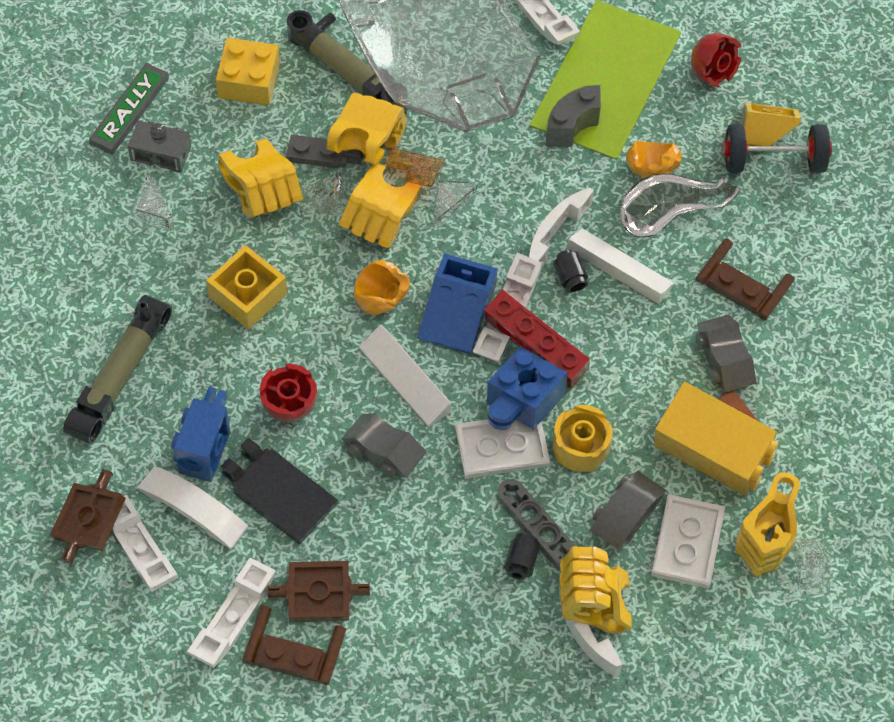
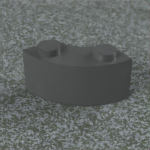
M600 85L584 86L573 90L556 103L548 119L546 146L572 147L574 138L581 130L590 126H598L601 109Z
M730 315L697 323L699 333L695 335L698 348L704 351L710 366L709 373L713 384H719L724 392L757 384L753 357L749 354L743 342L739 323Z
M376 413L362 414L342 437V440L348 445L347 450L351 455L358 459L363 457L390 478L394 476L406 478L427 453L409 432L394 428Z
M639 471L630 477L625 475L616 487L618 491L606 506L600 505L592 517L595 522L590 531L618 550L629 544L641 525L655 511L666 492V489Z

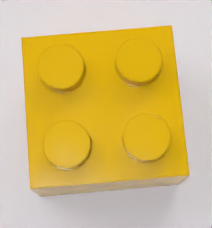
M227 38L216 77L218 98L270 105L280 66L279 45Z
M246 245L206 280L208 297L248 330L287 295L286 277Z

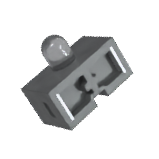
M139 120L128 144L130 161L148 165L157 164L160 165V168L182 172L191 149L189 132L180 128L165 127L162 123Z

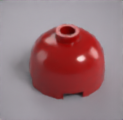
M718 32L702 37L693 47L691 54V67L694 74L704 83L714 87H720L719 83L725 78L729 82L736 74L741 63V58L738 57V48L741 47L739 41L736 38Z
M290 363L274 371L270 369L262 378L259 388L261 403L268 415L277 421L287 423L296 422L308 416L314 409L318 395L317 385L310 371L300 365Z

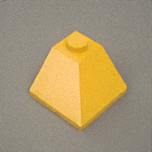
M745 102L743 126L747 146H770L801 122L798 109Z

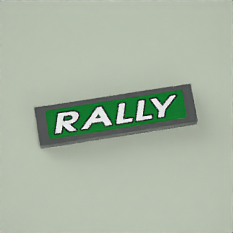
M145 63L89 138L90 144L113 155L169 79V73Z

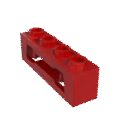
M503 289L484 309L485 320L499 332L509 336L514 344L525 348L568 372L567 386L571 389L589 369L590 358Z

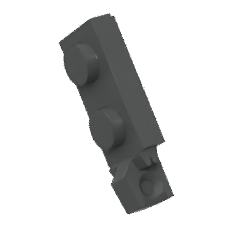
M291 134L286 159L294 163L339 169L340 166H346V163L360 165L362 151L353 149L336 153L326 149L327 139Z

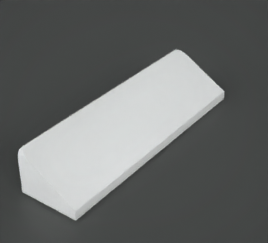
M583 228L568 240L567 250L578 252L582 259L657 304L661 303L674 286L672 281Z
M383 325L377 327L359 346L360 351L428 428L451 412V402Z

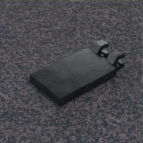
M247 438L241 445V454L252 463L243 471L237 463L228 458L221 465L223 469L222 475L232 482L234 487L233 493L300 545L338 504V499L275 450L266 448L263 451L258 444Z

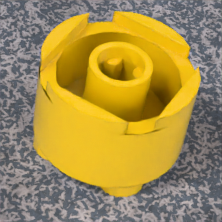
M589 405L574 406V409L562 412L557 418L554 428L552 448L555 460L567 469L576 472H594L609 455L613 434L612 426L606 419V415L598 408Z

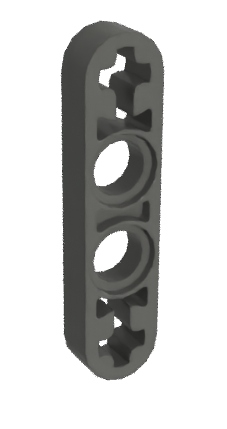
M514 479L503 481L498 488L500 504L526 534L537 538L539 549L560 571L562 554L557 546L562 542L560 550L566 555L575 544L519 481ZM507 489L511 492L516 490V499L520 502L516 509L517 501L512 496L505 497ZM532 509L537 513V518L533 521H526L522 518L521 513L523 510ZM544 530H550L556 535V539L552 542H544L539 537V534Z

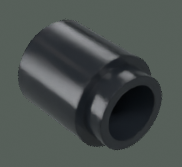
M571 250L560 252L556 256L553 265L562 287L566 288L568 293L583 290L588 285V275L579 253L572 252Z
M519 533L516 534L515 539L511 540L504 564V569L510 577L523 580L533 575L539 552L537 538L529 534Z

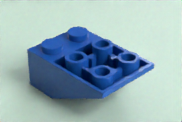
M444 253L433 282L417 339L471 354L485 317L484 309L490 304L496 287L497 268Z

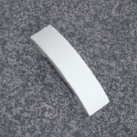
M515 0L534 27L554 44L559 45L580 35V30L567 15L561 16L549 0Z
M587 188L569 196L545 217L533 238L529 254L530 258L543 262L542 267L548 260L549 247L546 245L567 218L578 223L592 205L593 189Z
M517 253L506 276L507 281L503 290L526 308L538 280L543 262ZM487 323V326L483 327L473 353L499 363L511 342L510 337L502 334L491 324Z
M154 466L137 487V490L160 505L162 502L207 530V535L230 550L249 528L236 514L211 495L187 480L162 468Z
M125 495V502L112 528V532L142 581L153 592L177 579L178 575L165 554H162L141 522L138 512L127 495Z
M249 558L236 577L234 588L206 629L202 628L188 649L187 654L214 668L240 637L264 598L268 585L270 586L276 574V570Z
M566 620L573 637L586 655L612 676L620 675L622 662L609 638L597 643L588 624Z

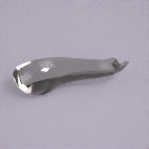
M655 174L641 179L628 189L620 200V220L625 230L631 235L639 238L651 237L661 229L666 228L674 218L683 213L727 206L737 197L741 188L730 184L725 177L716 182H707L674 174ZM723 194L726 196V200L721 205L708 207L699 203L701 200ZM645 219H647L648 222H649V225H647V224H645V223H642V222L639 221V220H645Z

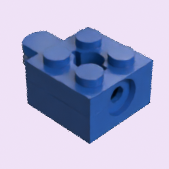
M520 346L487 382V404L490 405L488 408L489 424L495 429L507 430L517 420L534 430L566 394L568 372Z
M208 387L204 400L193 398L190 408L186 407L184 409L181 419L183 426L180 433H175L171 444V449L175 453L174 462H177L180 474L212 482L231 433L227 407H225L227 391L219 390L216 396V388Z

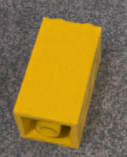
M684 381L655 428L654 446L746 496L750 489L756 490L762 479L763 466H770L777 453L775 450L779 443L775 441L777 431Z

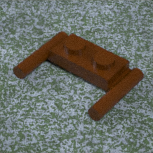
M725 238L696 276V281L707 285V287L757 314L761 319L767 320L795 278L791 274L786 273L774 291L770 293V288L722 261L733 246V242Z
M261 605L242 662L329 685L347 629L340 625L335 626L327 653H324L323 649L267 634L263 636L272 609Z

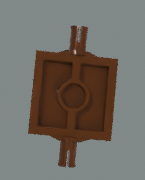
M101 469L96 484L82 485L73 483L50 533V536L55 540L68 544L61 557L62 561L73 564V560L80 548L103 551L126 499L121 493L106 489L113 476L111 471Z
M348 561L289 562V576L286 585H268V598H286L289 606V622L349 621V605L352 596H370V583L352 584L349 576Z

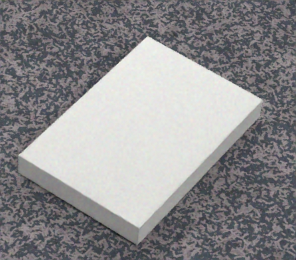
M488 419L455 424L465 479L550 466L542 421L534 430L517 420L507 430L493 428L489 424Z
M668 494L651 576L709 589L725 506Z

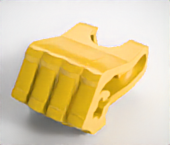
M352 93L339 118L329 130L326 149L336 153L344 150H360L365 155L364 162L374 165L378 164L385 154V150L380 148V146L386 142L385 147L396 148L402 139L407 124L404 108L392 105L385 100H378L372 96Z
M265 138L255 141V156L252 158H239L231 150L218 154L219 171L226 183L240 195L242 211L248 218L286 208L303 199L294 165L279 154L270 141Z
M380 163L372 164L364 178L352 192L338 225L348 230L352 229L351 233L364 237L365 240L371 243L378 242L382 247L391 248L400 229L401 220L411 211L422 183L410 179L404 186H390L383 178V171L386 166Z
M780 472L774 477L767 496L744 519L740 527L735 550L755 577L770 571H776L785 556L791 551L795 541L797 519L794 504L800 487V481L791 473ZM782 482L790 484L792 488L791 494L786 495L778 492V484ZM775 527L770 542L765 541L767 531Z
M573 546L560 561L561 573L559 584L561 588L560 601L563 618L595 626L610 634L631 630L632 615L627 611L621 596L623 588H630L628 572L619 566H613L610 569L609 566L605 565L608 563V555L602 549Z

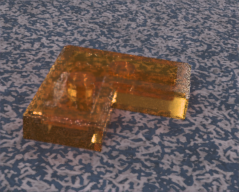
M393 148L387 156L386 165L407 171V182L431 188L442 172L445 160Z

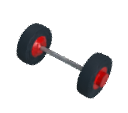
M741 124L728 125L726 138L723 140L722 154L725 157L727 171L730 173H740L744 170L747 151H806L810 172L824 173L827 171L829 158L832 155V142L830 141L827 125L815 124L810 127L807 146H747L744 126Z

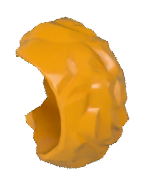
M635 141L626 153V163L631 171L649 182H661L666 179L674 170L679 168L682 158L678 147L674 143Z
M385 260L371 262L361 271L354 285L353 296L357 305L361 307L362 311L370 315L390 312L405 298L409 290L410 282L408 275L402 273L391 262Z

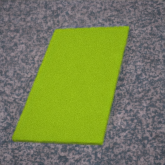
M596 0L580 29V35L575 38L537 109L530 126L547 133L550 113L562 97L584 86L600 85L601 109L598 126H590L581 130L574 138L573 143L613 159H618L681 35V31Z

